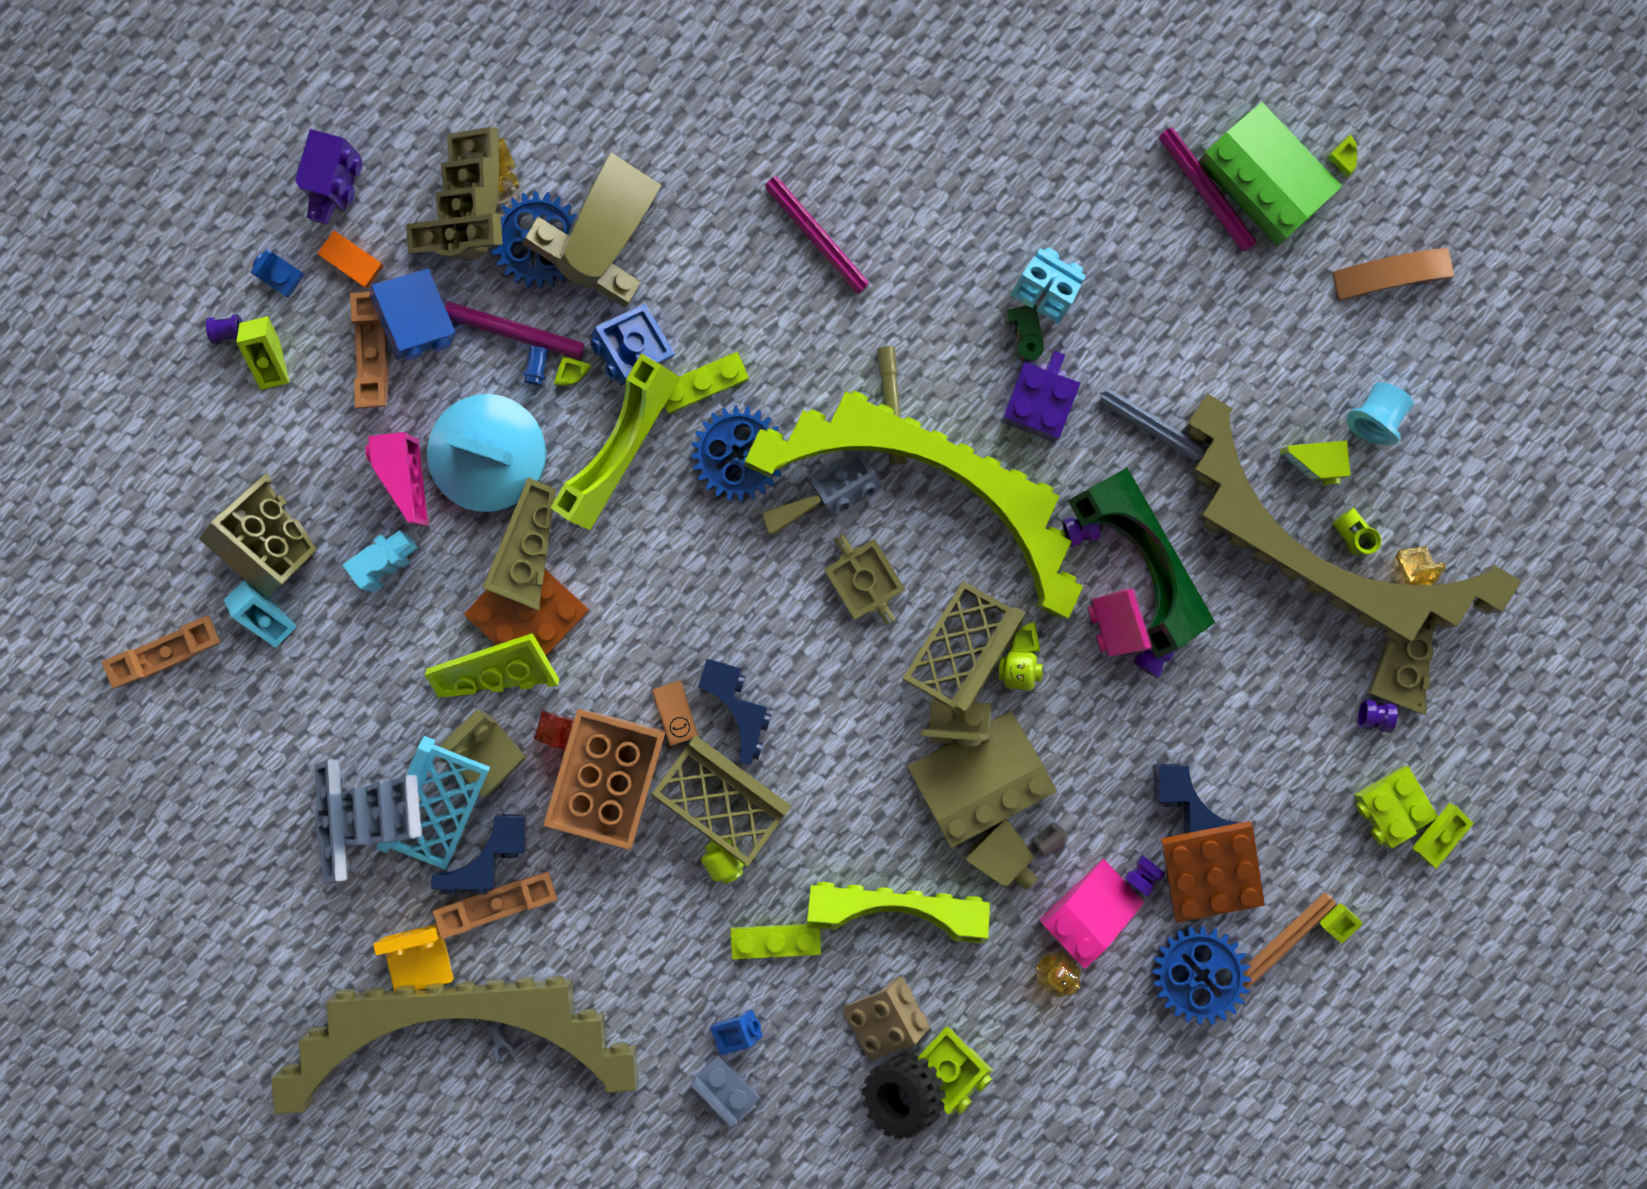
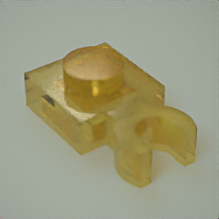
M502 137L499 139L498 190L504 195L506 192L503 184L506 181H512L516 189L520 188V183L517 177L509 172V170L516 168V164L506 141Z

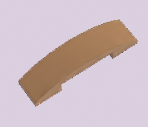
M1448 248L1396 255L1332 272L1338 301L1368 295L1371 292L1454 277Z
M370 292L350 293L351 322L355 325L357 378L354 379L356 409L386 407L388 399L389 358L387 336L369 296Z
M206 615L181 626L180 630L102 661L112 689L149 677L218 645L220 640L210 616Z
M549 871L490 889L487 894H476L433 910V914L441 939H445L488 922L557 901L558 898Z

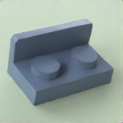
M861 451L852 452L809 478L831 517L847 512L851 506L863 499L872 497L882 487L877 474Z
M720 1053L693 1077L691 1083L693 1087L692 1092L695 1097L702 1103L707 1102L714 1109L713 1115L722 1125L727 1123L732 1129L737 1125L738 1119L760 1099L756 1091Z

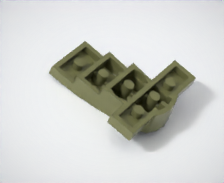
M493 127L447 134L449 162L441 163L443 191L435 192L438 220L406 224L408 254L437 253L447 257L471 261L485 254L489 246L503 245L501 214H495L499 181L498 128Z
M611 152L597 178L591 185L581 208L577 212L568 235L540 217H537L522 244L554 263L555 267L570 281L586 288H594L625 308L633 297L640 281L612 264V262L637 228L661 185Z

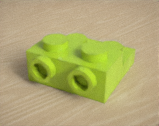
M1407 765L1402 766L1354 794L1358 801L1355 804L1358 812L1365 820L1368 819L1373 826L1371 834L1379 845H1384L1391 849L1416 835V830L1438 817Z
M946 1026L918 1056V1060L926 1059L929 1061L928 1066L930 1068L934 1066L938 1071L935 1075L943 1081L940 1087L941 1090H945L946 1097L941 1101L945 1103L944 1111L948 1115H953L955 1112L959 1115L962 1114L971 1105L972 1101L969 1097L977 1089L979 1092H982L992 1082V1078L989 1075L994 1070L972 1048H969L949 1026Z

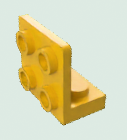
M437 924L383 936L373 944L376 956L386 954L394 992L400 986L413 985L415 990H421L430 984H446L454 980L445 939H441Z

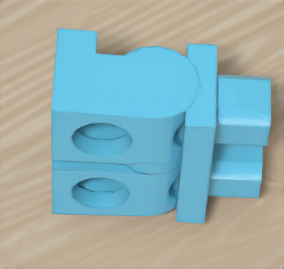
M1048 247L1042 250L1040 248L1022 273L1010 295L1033 308L1041 293H1045L1046 295L1036 311L1059 324L1070 308L1086 275L1083 274V267L1078 264H1066L1059 260L1058 252Z
M399 530L390 538L380 535L374 539L376 545L366 547L342 565L361 590L376 592L384 586L379 580L382 576L392 574L399 567L405 568L411 563L407 557L419 547L408 533L404 534Z

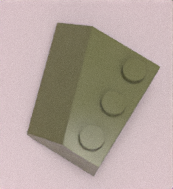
M266 472L218 515L198 539L263 596L269 599L308 560L317 548L297 519H291L284 508L287 502L281 494L276 496L269 485L272 479Z

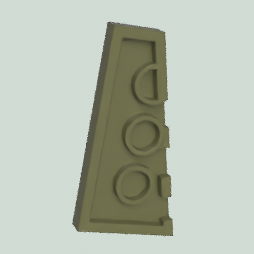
M531 478L527 479L482 589L537 611L539 610L553 510L550 507L555 500V488Z
M1428 616L1412 642H1400V644H1397L1389 639L1386 640L1367 690V694L1422 715H1426L1427 712L1425 701L1426 692L1429 690L1430 685L1428 674L1430 660L1433 658L1432 638L1433 632L1436 630V626L1428 621Z

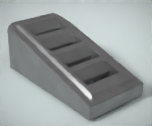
M1053 822L1034 836L1032 841L1042 855L1047 857L1066 844L1068 834L1061 826Z

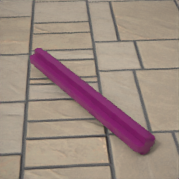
M1170 127L1162 132L1159 140L1241 251H1247L1256 243L1255 237L1175 129Z
M777 176L768 180L765 184L766 190L857 294L862 293L869 286L868 280Z
M450 301L445 304V309L452 321L542 347L576 359H581L584 354L585 344L583 342Z

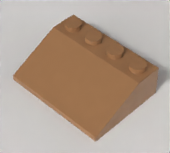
M577 709L543 826L631 850L666 731Z

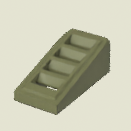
M815 495L765 511L763 517L769 536L777 534L821 504L820 497Z

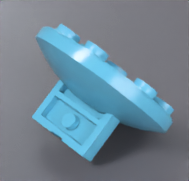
M474 395L450 406L436 421L428 440L427 461L435 484L452 502L476 512H498L517 505L528 478L538 482L541 480L546 465V443L539 424L520 404L499 395Z

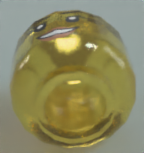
M1048 953L1037 964L1038 982L1054 997L1071 996L1080 988L1081 969L1064 953Z

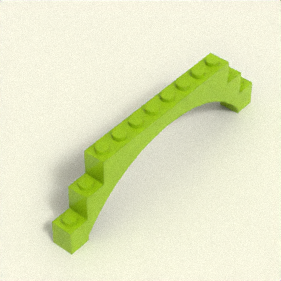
M845 391L830 422L825 421L826 416L816 410L810 409L809 412L803 410L788 442L783 440L784 435L776 430L767 428V431L760 429L746 457L744 466L771 478L773 471L812 456L839 451H875L915 459L933 466L960 481L981 497L1012 533L1026 559L1034 580L1039 599L1036 607L1061 620L1070 617L1083 586L1076 583L1077 578L1063 571L1060 574L1057 573L1072 541L1065 538V533L1057 528H1045L1060 497L1053 493L1054 489L1051 486L1042 482L1035 484L1027 480L1028 476L1021 471L1015 469L1008 471L1000 467L1001 462L989 456L982 458L974 454L975 450L963 443L955 445L947 441L948 437L945 434L936 430L929 432L921 428V423L913 418L905 417V419L894 415L895 411L892 408L883 404L876 406L867 401V396L857 391H852L851 393Z

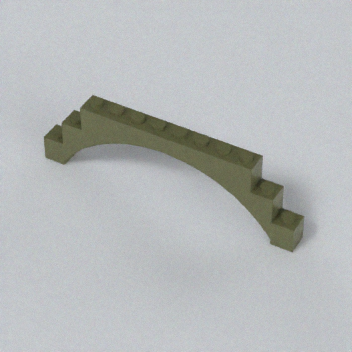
M1208 393L1202 398L1184 429L1189 431L1188 435L1199 443L1206 441L1209 443L1203 456L1191 472V474L1196 476L1195 481L1209 489L1212 486L1216 488L1198 517L1199 520L1204 522L1202 526L1214 534L1223 533L1229 537L1228 542L1241 550H1244L1246 547L1255 553L1253 557L1266 565L1274 564L1281 569L1279 573L1292 581L1299 579L1307 584L1305 588L1309 592L1319 597L1322 594L1333 600L1331 604L1343 612L1352 611L1358 615L1357 620L1370 628H1374V626L1385 631L1384 637L1397 644H1400V642H1412L1427 616L1429 617L1428 621L1440 629L1458 627L1472 602H1474L1473 607L1487 615L1504 611L1520 585L1521 580L1496 565L1485 567L1480 575L1462 581L1437 585H1405L1362 577L1345 571L1313 554L1294 540L1274 520L1250 486L1240 464L1232 437L1229 415L1233 408Z
M550 976L546 978V981H534V978L530 977L520 978L516 980V983H504V980L496 979L487 981L486 985H474V982L466 981L457 983L456 987H444L442 983L427 985L425 989L415 990L413 985L397 987L395 992L385 991L383 987L370 988L364 993H355L354 989L337 991L326 1002L328 1029L325 1026L311 1028L299 1040L301 1067L300 1064L285 1065L271 1078L274 1114L305 1112L313 1103V1093L328 1073L354 1051L372 1040L400 1028L422 1022L456 1018L500 1022L528 1030L550 1040L585 1064L605 1084V1093L636 1091L639 1082L637 1047L628 1046V1043H615L607 1048L604 1012L596 1013L595 1009H585L575 1014L572 979H564V976Z

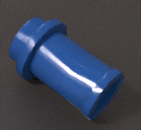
M531 346L527 369L523 372L522 376L525 377L524 382L528 384L542 385V381L546 380V376L543 374L549 350Z

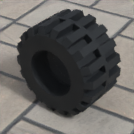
M907 1053L894 1056L874 1067L869 1072L870 1075L866 1076L864 1080L866 1086L862 1088V1095L865 1096L866 1100L862 1102L863 1107L869 1111L866 1115L869 1120H874V1127L877 1130L883 1129V1134L888 1137L894 1135V1138L899 1140L904 1137L906 1139L911 1138L933 1125L941 1116L939 1112L944 1110L945 1103L941 1100L946 1097L945 1090H941L940 1087L943 1081L941 1078L938 1079L935 1073L938 1071L935 1067L930 1068L928 1066L929 1061L924 1058L918 1060V1055L910 1054L908 1056ZM897 1084L902 1086L907 1092L910 1099V1108L901 1101L897 1092Z

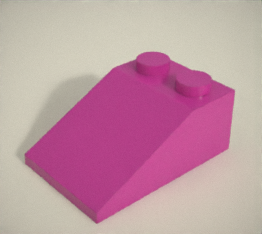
M406 432L368 436L369 444L365 447L367 461L371 463L372 468L407 522L421 527H429L419 439Z
M1133 588L1123 589L1090 599L1092 606H1088L1087 610L1091 623L1098 624L1100 634L1096 635V640L1101 652L1106 651L1107 656L1111 657L1151 648Z
M1102 859L1042 915L1039 920L1076 961L1086 969L1108 948L1145 902L1105 859Z

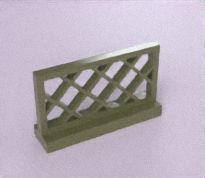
M962 581L905 673L903 681L953 709L954 714L964 719L1021 626L1026 612L1017 607L1012 609ZM964 591L976 598L978 607L962 610L959 600ZM956 606L958 611L952 612ZM995 608L1005 614L1000 622L988 625L984 611ZM980 612L983 626L967 630L964 615ZM960 617L963 631L947 634L944 625L947 619ZM995 629L994 633L991 636L989 630ZM940 630H942L943 636L937 637ZM985 631L988 643L985 647L973 649L969 635ZM965 636L968 651L952 654L949 640ZM945 641L948 655L932 659L929 650L930 646L933 643ZM979 653H981L980 656L978 657L977 661H976V658H975V655H974V654H979ZM925 654H926L928 660L922 661V659L924 658V656H925ZM970 656L973 664L971 671L958 674L954 659ZM950 660L954 675L937 679L934 664ZM929 665L933 680L920 682L913 678L912 675L917 668ZM966 678L963 684L961 685L960 679ZM955 680L958 692L954 699L951 700L941 694L939 684ZM935 685L936 690L932 689L929 686Z
M696 735L651 794L652 797L747 867L792 807ZM687 757L698 764L699 775L683 777L681 764ZM703 768H704L706 771H708L709 774H704V773H703ZM678 771V778L671 779L675 772ZM716 777L722 782L723 793L707 795L705 779ZM700 780L702 796L686 798L684 782ZM679 782L682 799L669 800L660 792L666 784ZM727 786L731 788L733 791L728 792ZM740 795L746 800L747 811L731 813L729 796ZM724 797L727 814L710 816L708 799ZM703 800L706 817L694 818L688 814L687 802ZM682 803V804H683V809H681V808H680L679 806H677L676 804ZM751 804L754 805V806H755L756 808H758V809L752 810ZM764 813L773 819V822L768 829L755 831L753 814ZM748 815L750 832L734 834L732 817ZM727 818L730 835H716L712 830L711 820ZM707 821V827L700 822ZM763 834L757 843L756 835ZM752 837L753 849L747 857L737 850L735 838ZM731 839V845L727 843L725 840Z

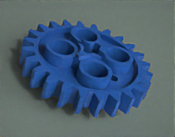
M534 191L533 198L530 200L525 193H522V202L520 203L512 197L511 203L513 207L511 209L504 205L501 206L505 213L504 217L501 216L503 245H498V248L491 252L493 256L502 257L496 263L497 266L504 267L507 265L508 267L504 274L509 277L516 273L514 282L517 284L525 278L526 287L531 288L534 281H536L539 289H543L544 281H548L553 288L555 287L554 279L557 277L563 283L566 282L564 275L555 267V264L550 266L544 265L542 256L538 253L536 265L531 266L534 251L528 248L527 255L524 258L517 259L514 257V249L517 245L522 244L530 230L520 227L521 219L527 215L533 216L534 221L537 217L541 218L542 215H546L545 221L551 225L555 222L563 224V233L568 235L576 217V214L569 216L572 206L567 204L561 208L562 199L559 196L554 202H551L549 192H546L544 198L540 199L538 192Z
M737 405L734 406L733 414H729L725 407L722 408L723 417L721 418L712 413L711 416L714 422L710 424L703 421L702 424L706 431H696L695 434L701 440L700 442L691 443L692 447L698 449V452L691 454L690 457L691 459L699 460V463L693 466V470L703 471L698 480L700 482L709 480L706 485V490L708 491L717 487L716 497L718 498L724 492H727V500L730 502L734 494H738L740 502H743L745 494H749L751 499L755 500L756 490H759L763 495L766 494L765 484L775 487V483L771 478L744 466L750 449L743 453V460L740 461L738 458H734L720 470L716 468L718 464L734 456V448L738 447L740 451L745 449L755 441L760 429L767 431V428H769L772 421L771 418L768 417L761 421L762 413L760 410L754 416H751L749 406L746 407L743 414L739 412ZM775 426V427L770 428V429L779 431V427H778V426ZM740 427H747L751 430L750 437L745 441L735 438V432ZM715 443L725 444L726 452L723 456L714 457L711 455L710 449ZM738 467L743 471L739 481L731 482L727 479L726 474L730 468ZM775 470L772 476L781 477L782 473L779 470Z
M1192 926L1188 927L1187 936L1178 930L1177 941L1170 937L1166 938L1170 945L1169 948L1159 946L1160 951L1164 954L1163 958L1154 957L1153 959L1161 964L1160 968L1152 969L1151 971L1154 974L1160 975V979L1152 982L1154 986H1162L1163 988L1157 994V997L1167 996L1168 1000L1165 1002L1164 1007L1176 1006L1173 1014L1175 1017L1185 1012V1022L1187 1023L1190 1022L1193 1016H1196L1198 1025H1202L1204 1017H1207L1210 1024L1214 1025L1215 1015L1226 1021L1224 1011L1228 1010L1236 1014L1237 1012L1233 1004L1235 1002L1242 1005L1245 1004L1239 997L1240 993H1250L1247 988L1243 987V982L1252 981V978L1244 976L1243 971L1251 967L1240 962L1246 954H1236L1234 952L1239 944L1234 942L1228 945V934H1224L1220 939L1217 938L1218 931L1216 928H1213L1210 935L1206 934L1205 926L1200 927L1199 934L1195 933ZM1199 945H1205L1210 951V956L1205 962H1198L1194 957V950ZM1182 954H1187L1197 968L1208 970L1205 976L1220 991L1221 995L1219 997L1215 996L1205 982L1201 980L1196 982L1194 980L1197 974L1182 959ZM1176 965H1183L1187 969V978L1182 982H1176L1172 978L1171 972ZM1221 968H1226L1230 973L1231 979L1228 984L1221 986L1215 981V973ZM1198 988H1203L1208 993V1001L1204 1005H1196L1192 999L1193 992Z

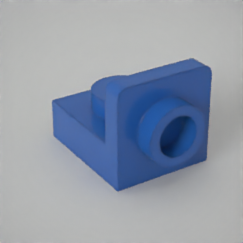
M266 249L264 253L259 254L255 258L253 269L251 270V274L287 298L290 297L305 275L269 249Z
M752 1009L744 1012L740 1017L721 1021L710 1027L720 1055L748 1049L762 1038L760 1022Z

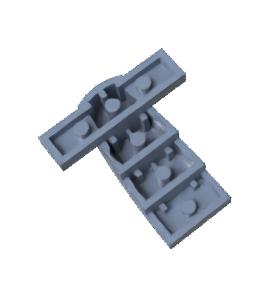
M326 760L314 764L317 796L315 825L320 846L323 884L347 880L349 861L346 858L345 845L396 842L422 837L417 775L403 776L390 781H378L366 787H354L341 794L343 773L341 768H339V760Z

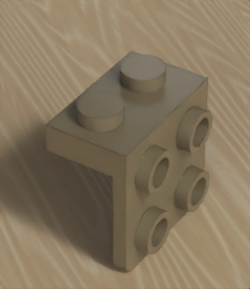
M902 976L892 979L880 992L847 1004L843 1008V1013L866 1056L871 1060L915 1045L930 1029L926 1016L921 1012L910 987Z

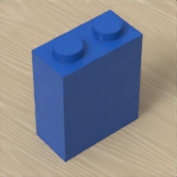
M429 268L371 285L369 296L396 360L402 358L413 360L420 357L424 351L430 349L441 351L451 346L450 343L453 342L456 332Z

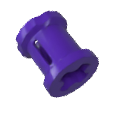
M233 314L231 318L217 320L214 317H208L206 319V333L209 341L212 344H218L220 340L234 338L237 340L239 323L243 322L242 318L238 314Z

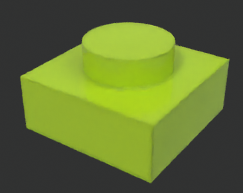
M1339 903L1319 922L1341 944L1363 925V922L1342 903Z

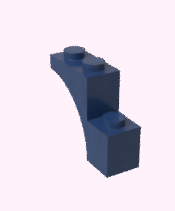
M706 659L698 688L714 694L730 709L738 724L741 736L739 762L751 765L753 759L759 760L763 743L758 741L761 730L767 731L772 714L766 713L768 706L734 697L735 692L741 693L746 676L741 675L742 668Z
M1153 764L1154 800L1163 802V807H1181V802H1184V834L1241 823L1223 819L1205 806L1193 787L1189 765Z
M496 814L490 839L480 855L461 868L435 873L431 877V889H439V894H456L457 889H470V894H487L488 889H493L495 886L496 853H501V858H519V853L526 851L527 814Z

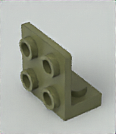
M931 699L929 729L921 730V736L929 737L930 743L947 744V742L951 743L952 739H959V745H981V741L987 740L990 737L992 703L974 702L963 719L954 714L953 709L935 699Z
M476 710L439 746L490 767L478 794L481 798H487L526 760L524 753L492 716ZM438 757L440 760L448 763L447 760ZM470 769L460 772L469 784L478 781L480 773Z

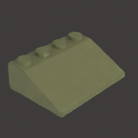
M1011 710L991 721L990 737L987 740L981 741V745H959V739H956L907 765L951 848L1057 792L1044 765Z

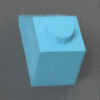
M245 579L224 599L233 619L275 648L297 628L270 598L267 599Z

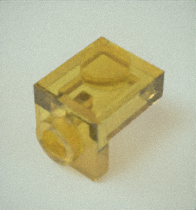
M1426 546L1399 550L1395 555L1408 585H1432L1439 580L1440 575L1446 569L1444 562H1433Z

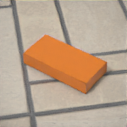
M333 230L317 253L366 289L369 288L384 267L381 262L335 230Z

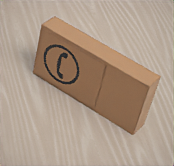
M682 680L652 689L670 746L693 739L695 735L699 737Z

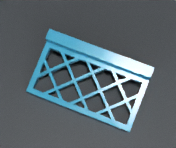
M424 736L406 776L417 775L418 796L421 800L419 801V808L424 806L430 818L420 822L421 828L433 824L438 837L426 841L421 832L422 837L417 838L419 844L410 846L400 841L378 843L376 849L388 853L389 849H393L446 870L490 767L434 745L435 740ZM435 756L447 760L451 769L437 773L432 763ZM470 769L480 773L478 781L466 785L460 772ZM430 771L432 776L427 777V774ZM454 774L460 787L446 791L441 779ZM434 781L440 794L427 798L422 786ZM474 789V791H473V793H472V795H471L470 792H469V790ZM463 793L468 805L455 810L450 797ZM444 800L449 812L436 816L430 804ZM463 814L462 819L460 820L458 815ZM453 818L457 830L445 834L439 822ZM442 842L447 852L445 858L433 855L429 846Z

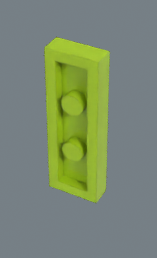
M738 351L681 375L680 380L665 403L668 414H671L748 381L749 377Z
M807 924L731 928L732 959L821 955L820 928L807 927Z

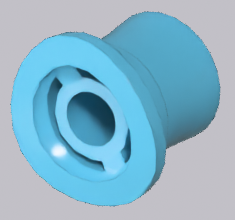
M1384 382L1375 383L1363 406L1352 409L1349 412L1347 425L1353 434L1367 442L1380 445L1397 444L1401 439L1397 431L1399 425L1414 406V402L1405 391L1392 384Z

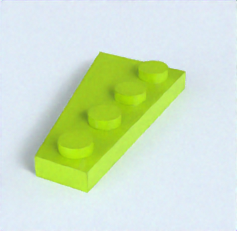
M533 633L429 667L424 674L438 698L476 694L478 690L502 692L504 688L519 686L521 690L532 689L534 685L547 684V687L558 686L559 677Z

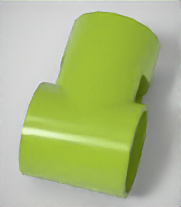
M1354 507L1332 522L1333 526L1347 542V548L1351 554L1358 557L1366 556L1380 548L1382 540L1379 532L1370 528ZM1355 525L1358 530L1352 533L1349 528ZM1360 535H1364L1369 541V546L1366 550L1359 545L1358 539Z

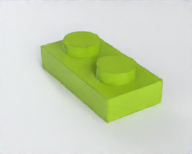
M1449 803L1412 849L1425 862L1437 869L1474 823L1457 806Z

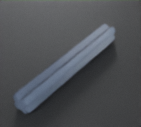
M1107 389L1101 396L1100 404L1191 460L1197 462L1203 456L1205 448L1114 391Z

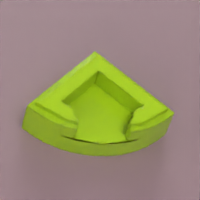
M1351 135L1327 157L1347 178L1357 166V144Z
M562 356L554 384L558 386L574 385L587 376L592 365Z
M1035 622L1024 625L1016 632L1015 637H1013L1014 639H1012L1013 642H1011L1010 651L1030 653L1041 651Z

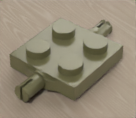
M843 533L839 537L845 546L842 545L838 537L833 540L842 555L837 562L825 568L824 571L854 620L868 612L877 611L886 626L890 622L884 613L887 614L891 622L896 620L887 604L892 597L904 591L905 588L875 539L861 547L852 548Z

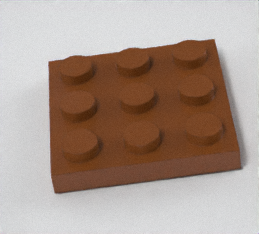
M544 568L538 611L486 590L464 615L496 645L533 633L547 657L590 609Z
M1250 821L1161 838L1172 909L1176 923L1265 906L1254 830Z

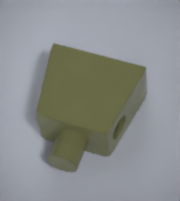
M1007 819L992 826L963 855L969 863L1004 887L1015 880L1026 890L1037 880V876L1027 867L1034 859V856Z

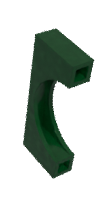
M1128 467L1068 500L1082 527L1089 524L1109 526L1119 531L1131 541L1143 557L1150 571L1155 589V611L1149 626L1146 628V632L1156 658L1180 649L1216 623Z

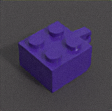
M309 129L295 182L309 196L307 218L315 223L327 225L334 209L346 211L347 204L352 203L355 194L353 183L355 176L360 175L363 163L361 155L345 138Z
M1054 350L1048 365L1041 363L1040 367L1024 362L1000 422L1054 443L1060 438L1081 384L1065 377L1066 372L1060 370L1065 354Z

